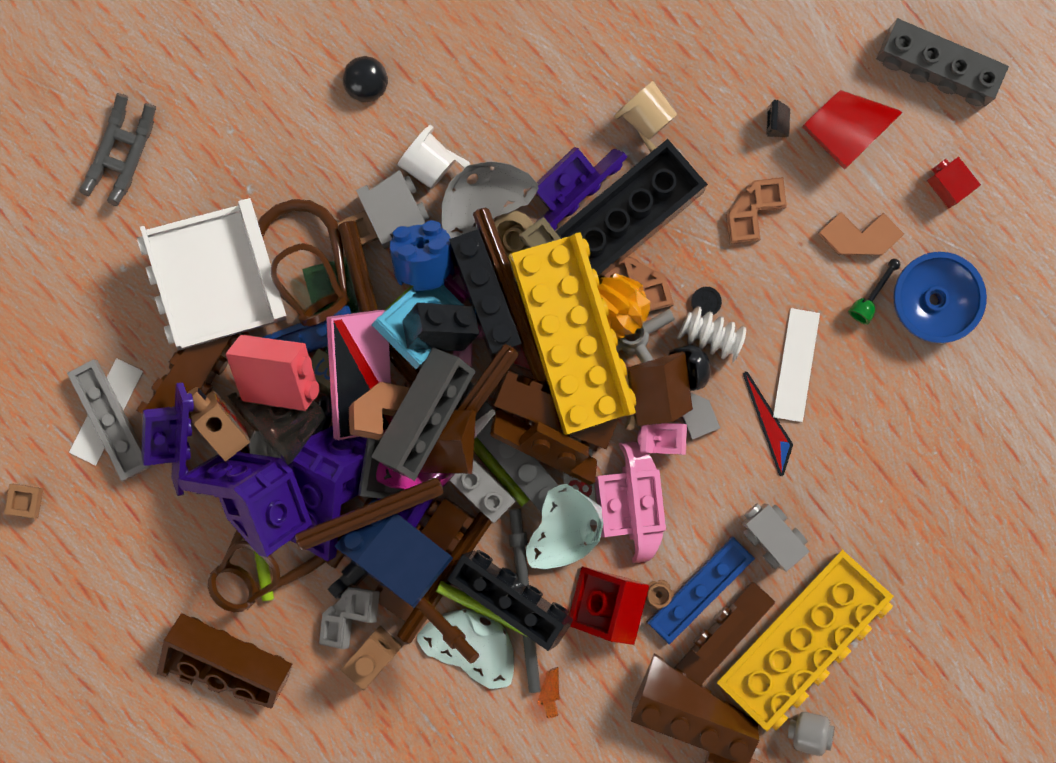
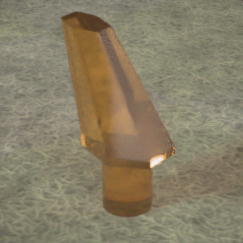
M559 667L547 671L537 702L539 705H544L547 718L558 716L555 701L560 699Z

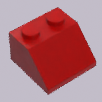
M582 566L569 614L574 619L570 627L610 642L635 645L649 585Z

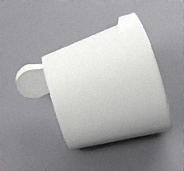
M429 125L422 131L397 164V166L430 189L443 178L455 160L464 168L470 165L469 161L447 150L432 135L434 130L432 125Z

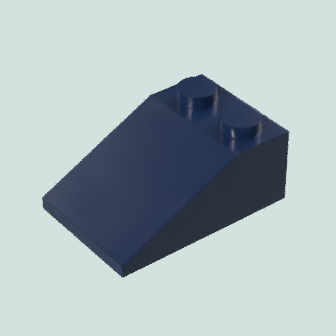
M373 498L370 503H373L378 500L376 498ZM397 513L344 534L334 546L349 561L413 608L416 607L453 559L451 555Z

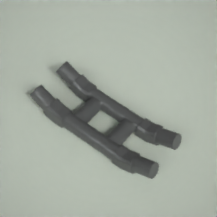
M121 93L116 94L108 125L97 154L85 176V180L79 188L83 195L90 196L95 186L100 182L105 171L104 168L121 173L107 199L108 203L113 206L119 205L131 186L132 177L146 141L152 132L156 106L145 103L136 134L120 129L125 119L128 96ZM115 140L131 145L125 162L109 156Z

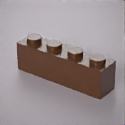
M244 333L227 336L175 352L169 361L170 372L168 375L166 374L161 379L158 378L151 387L154 391L153 397L148 404L142 401L136 411L143 414V410L175 407L176 383L183 382L187 393L193 388L198 387L207 396L213 390L211 383L216 374L221 375L227 367L226 352L238 337L244 335ZM189 412V417H188V418H190L191 424H193V423H192V419H191V414H190V412Z
M445 497L442 502L436 499L426 514L431 517L425 527L419 525L417 530L451 555L476 517ZM379 583L375 591L380 592L379 604L406 622L414 608Z
M181 613L163 640L157 675L167 677L169 673L180 676L181 682L192 685L194 680L206 683L211 691L217 693L225 690L233 691V695L237 699L272 709L288 680L293 664L287 662L281 656L272 655L259 649L252 643L239 640L224 630H218L204 624L198 618L189 617Z
M653 654L632 704L631 722L737 763H750L760 741L758 723L727 701L723 702L712 695L711 691L703 685L699 686L688 679L686 674L678 668L674 669L663 662V658L657 654Z

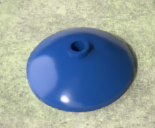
M931 252L914 259L902 270L895 284L893 299L895 311L900 322L911 334L927 342L948 343L965 337L976 328L985 312L987 294L980 273L969 261L949 252ZM931 295L937 296V305L931 304Z

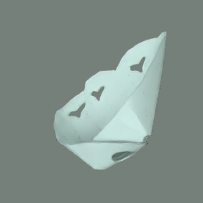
M561 484L549 490L542 507V523L533 533L529 544L526 546V557L531 568L537 569L567 566L584 558L600 542L603 528L602 507L568 484ZM552 502H554L557 505V507H555L553 511L550 512L551 508L553 507ZM592 519H594L597 522V528L595 532L592 530L590 526V521ZM542 532H544V535L546 537L539 540L541 538ZM535 548L542 552L541 554H539L537 559H535Z
M470 609L442 614L452 626H457L466 635L465 640L479 653V658L471 664L456 648L451 649L446 644L441 632L431 622L427 623L418 633L417 641L427 656L449 665L461 667L469 677L489 689H498L511 685L514 674V650L509 635L502 624ZM480 617L490 620L491 625H483L480 622ZM424 637L432 638V647L429 646L428 641H426ZM448 649L452 657L447 655V653H441V651ZM473 668H481L483 676H481L480 672L475 671ZM499 675H501L505 679L504 681L501 679L493 681Z

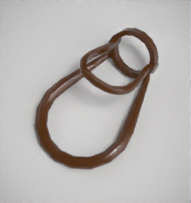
M291 199L273 206L261 216L258 225L263 238L270 224L281 215L293 211H302L319 217L327 227L339 285L324 253L319 248L309 244H296L286 248L274 258L271 265V278L281 298L296 310L298 319L303 326H313L325 321L326 317L335 315L346 303L350 302L346 294L343 243L338 222L327 208L311 200ZM299 250L310 251L320 258L335 291L320 298L305 310L280 283L276 273L278 263L287 255ZM332 302H335V303H334L332 306H330L328 309L324 310L323 312H321V313H319V314H317V315L312 316L315 312H317V311H318L319 309H321L322 307H324V306H326V305H328V304H330V303H332Z
M236 530L222 563L210 573L208 591L213 601L222 609L233 613L243 612L246 609L248 610L259 597L311 573L323 565L326 560L315 555L280 577L279 565L271 554L268 557L261 556L272 569L273 579L269 585L258 590L254 579L246 570L229 562L234 552L239 548H248L255 551L247 541H241L243 537ZM230 572L242 578L249 591L247 602L244 604H234L225 600L216 587V577L218 574Z

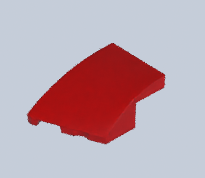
M840 90L802 128L845 170L903 112Z

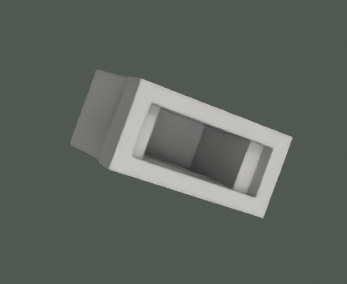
M400 170L371 190H369L367 185L356 190L384 249L390 247L393 231L397 227L422 225L426 220L430 219L423 203L421 202L416 205L412 194L417 191L410 176L403 177Z
M474 458L472 474H455L450 479L493 523L516 501Z

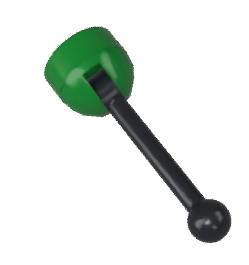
M894 258L889 261V268L868 299L861 298L852 304L848 310L851 317L866 325L870 323L876 312L873 301L893 271L900 268L901 264L898 259Z

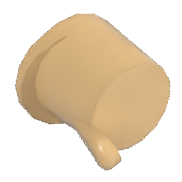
M652 81L623 106L614 117L615 119L624 117L639 132L651 153L656 147L650 139L677 116V113L656 83Z

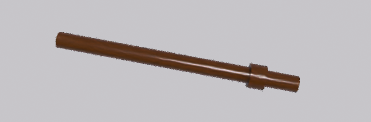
M423 596L416 607L441 632L443 640L451 649L456 648L470 664L474 663L479 658V653L465 640L466 635L457 626H452Z

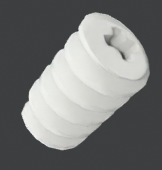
M699 306L692 312L689 311L677 339L680 340L685 334H688L689 345L696 339H699V348L701 350L707 344H711L710 354L713 355L718 349H722L721 359L724 360L731 353L733 354L732 363H734L744 344L746 327L742 326L735 332V322L731 321L723 327L724 317L720 316L712 322L713 313L710 311L703 317H701L702 309Z

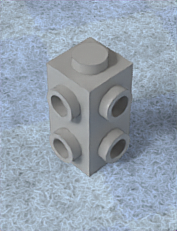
M757 503L744 514L746 519L742 522V525L746 530L743 534L754 546L757 544L761 545L767 552L763 557L773 569L776 570L779 567L787 572L810 552L805 546L808 542L798 529L794 528L791 530L784 522L787 516L777 505L771 507L769 504L764 503L760 506Z

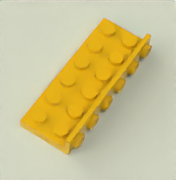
M580 232L569 237L509 254L564 435L636 413L634 408L636 406V397L632 389L628 388L625 378L627 376V368L624 361L619 358L616 349L618 339L615 331L612 328L610 329L607 320L609 315L608 306L605 300L600 297L598 290L599 277L596 270L591 268L588 258L590 256V248Z
M842 549L721 677L717 684L763 729L768 731L772 727L777 731L788 719L784 713L792 705L797 709L809 697V694L805 691L814 682L819 686L830 674L827 667L834 660L840 664L851 652L847 646L855 638L861 641L872 630V627L868 624L876 615L882 619L892 609L893 605L890 601L894 596Z

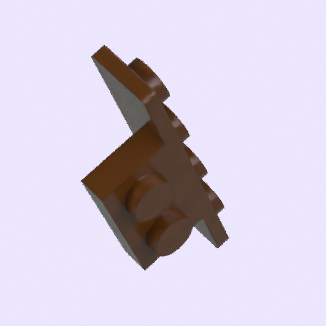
M500 410L495 411V415L492 418L491 437L590 486L595 483L597 460L589 456L588 446L539 421L530 426Z
M751 582L729 607L725 606L718 612L714 618L716 622L709 630L704 629L700 632L693 642L695 645L674 669L678 668L686 674L688 679L701 686L775 604V601L756 583Z

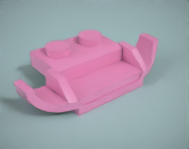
M637 442L619 443L620 449L625 456L626 467H622V473L596 476L595 481L597 504L602 507L603 528L601 537L629 534L630 539L634 540L635 554L632 557V563L647 562L656 554L662 541L663 532L666 530L660 471L656 468L650 455L640 451L641 446Z

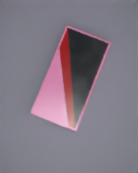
M386 310L326 317L333 438L336 440L359 437L350 435L349 407L378 383L386 382L391 384L389 342L372 326L373 322ZM382 414L383 432H385L393 417Z

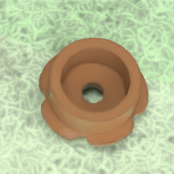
M665 580L648 583L649 589L645 601L647 605L653 606L656 610L666 607L674 597L670 584ZM661 592L662 596L658 598L656 593Z

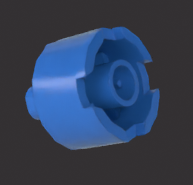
M430 220L422 225L400 226L393 231V238L390 241V253L395 279L399 285L402 286L403 283L413 285L415 291L432 290L444 285V279L450 274L453 276L454 259L449 241L451 238L447 231L441 228L440 222Z

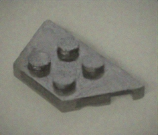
M237 392L227 396L231 405L287 465L293 462L325 418L322 408L314 400L306 411L244 402Z

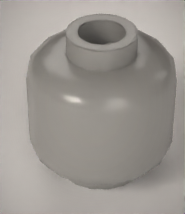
M801 712L797 721H790L788 738L793 739V746L796 751L822 756L826 750L831 751L835 726L830 725V720L826 716Z

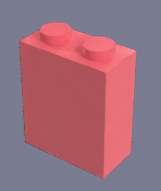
M240 335L226 352L241 400L244 402L306 411L320 392L319 384L313 371L312 360L309 357L305 343Z

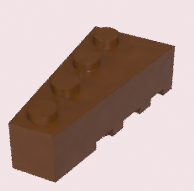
M508 369L499 382L492 399L493 405L497 407L495 411L500 410L512 417L514 414L524 417V422L531 426L539 421L564 434L549 386L541 382H535L534 379ZM619 418L567 434L566 436H573L582 440V444L596 452L598 447L607 449Z

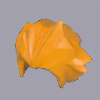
M615 273L610 277L600 278L598 290L601 299L603 298L608 306L609 315L607 320L610 329L612 328L615 331L617 339L626 337L625 335L635 334L637 329L642 328L643 322L647 320L650 310V301L646 298L643 285L632 278Z

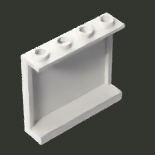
M250 198L238 201V206L147 230L145 226L140 227L142 236L136 237L141 254H148L151 266L145 267L151 285H158L160 295L155 297L159 314L166 313L169 325L164 326L168 343H175L177 350L286 320V313L280 293L271 278L270 260Z

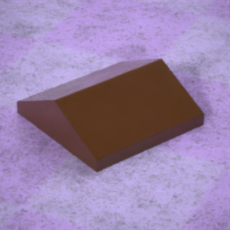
M678 352L627 367L629 386L636 397L634 419L637 426L671 423L693 410L685 352Z
M453 411L419 473L472 474L476 411Z

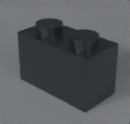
M416 303L402 320L407 349L432 350V348H436L438 350L464 351L479 335L474 306Z

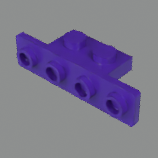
M573 147L537 181L538 190L536 195L549 209L542 217L556 230L557 224L564 217L575 213L579 208V203L586 196H591L601 187L600 183L607 176H611L623 166L622 162L627 158V155L623 151L613 149L593 167L579 148Z
M183 382L176 383L175 407L143 410L141 458L143 465L172 463L171 478L177 496L184 495V490H181L177 479L189 472L186 461L191 459V450L187 437L192 436V424L188 417L189 412L194 410L192 394L186 392Z

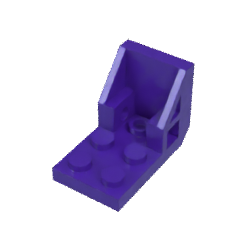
M333 426L296 444L288 457L287 465L294 472L313 525L308 528L340 516L341 505L358 495L367 438L359 436L336 440L333 438ZM295 537L290 541L296 543ZM338 537L306 550L326 561H330L336 557L337 549L334 546L338 543Z
M237 452L225 462L217 454L177 479L181 490L219 497L226 518L260 556L268 557L292 540L297 533L313 525L294 472L281 458Z

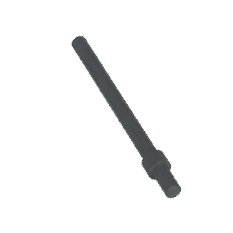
M521 509L509 510L512 534H509L510 547H513L517 580L527 586L529 585L525 545H528L527 532L523 531ZM523 635L529 693L540 692L536 642Z

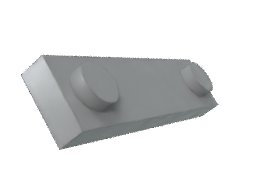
M93 359L68 372L67 374L121 481H125L152 467L151 465H143L141 458L142 446L98 360Z

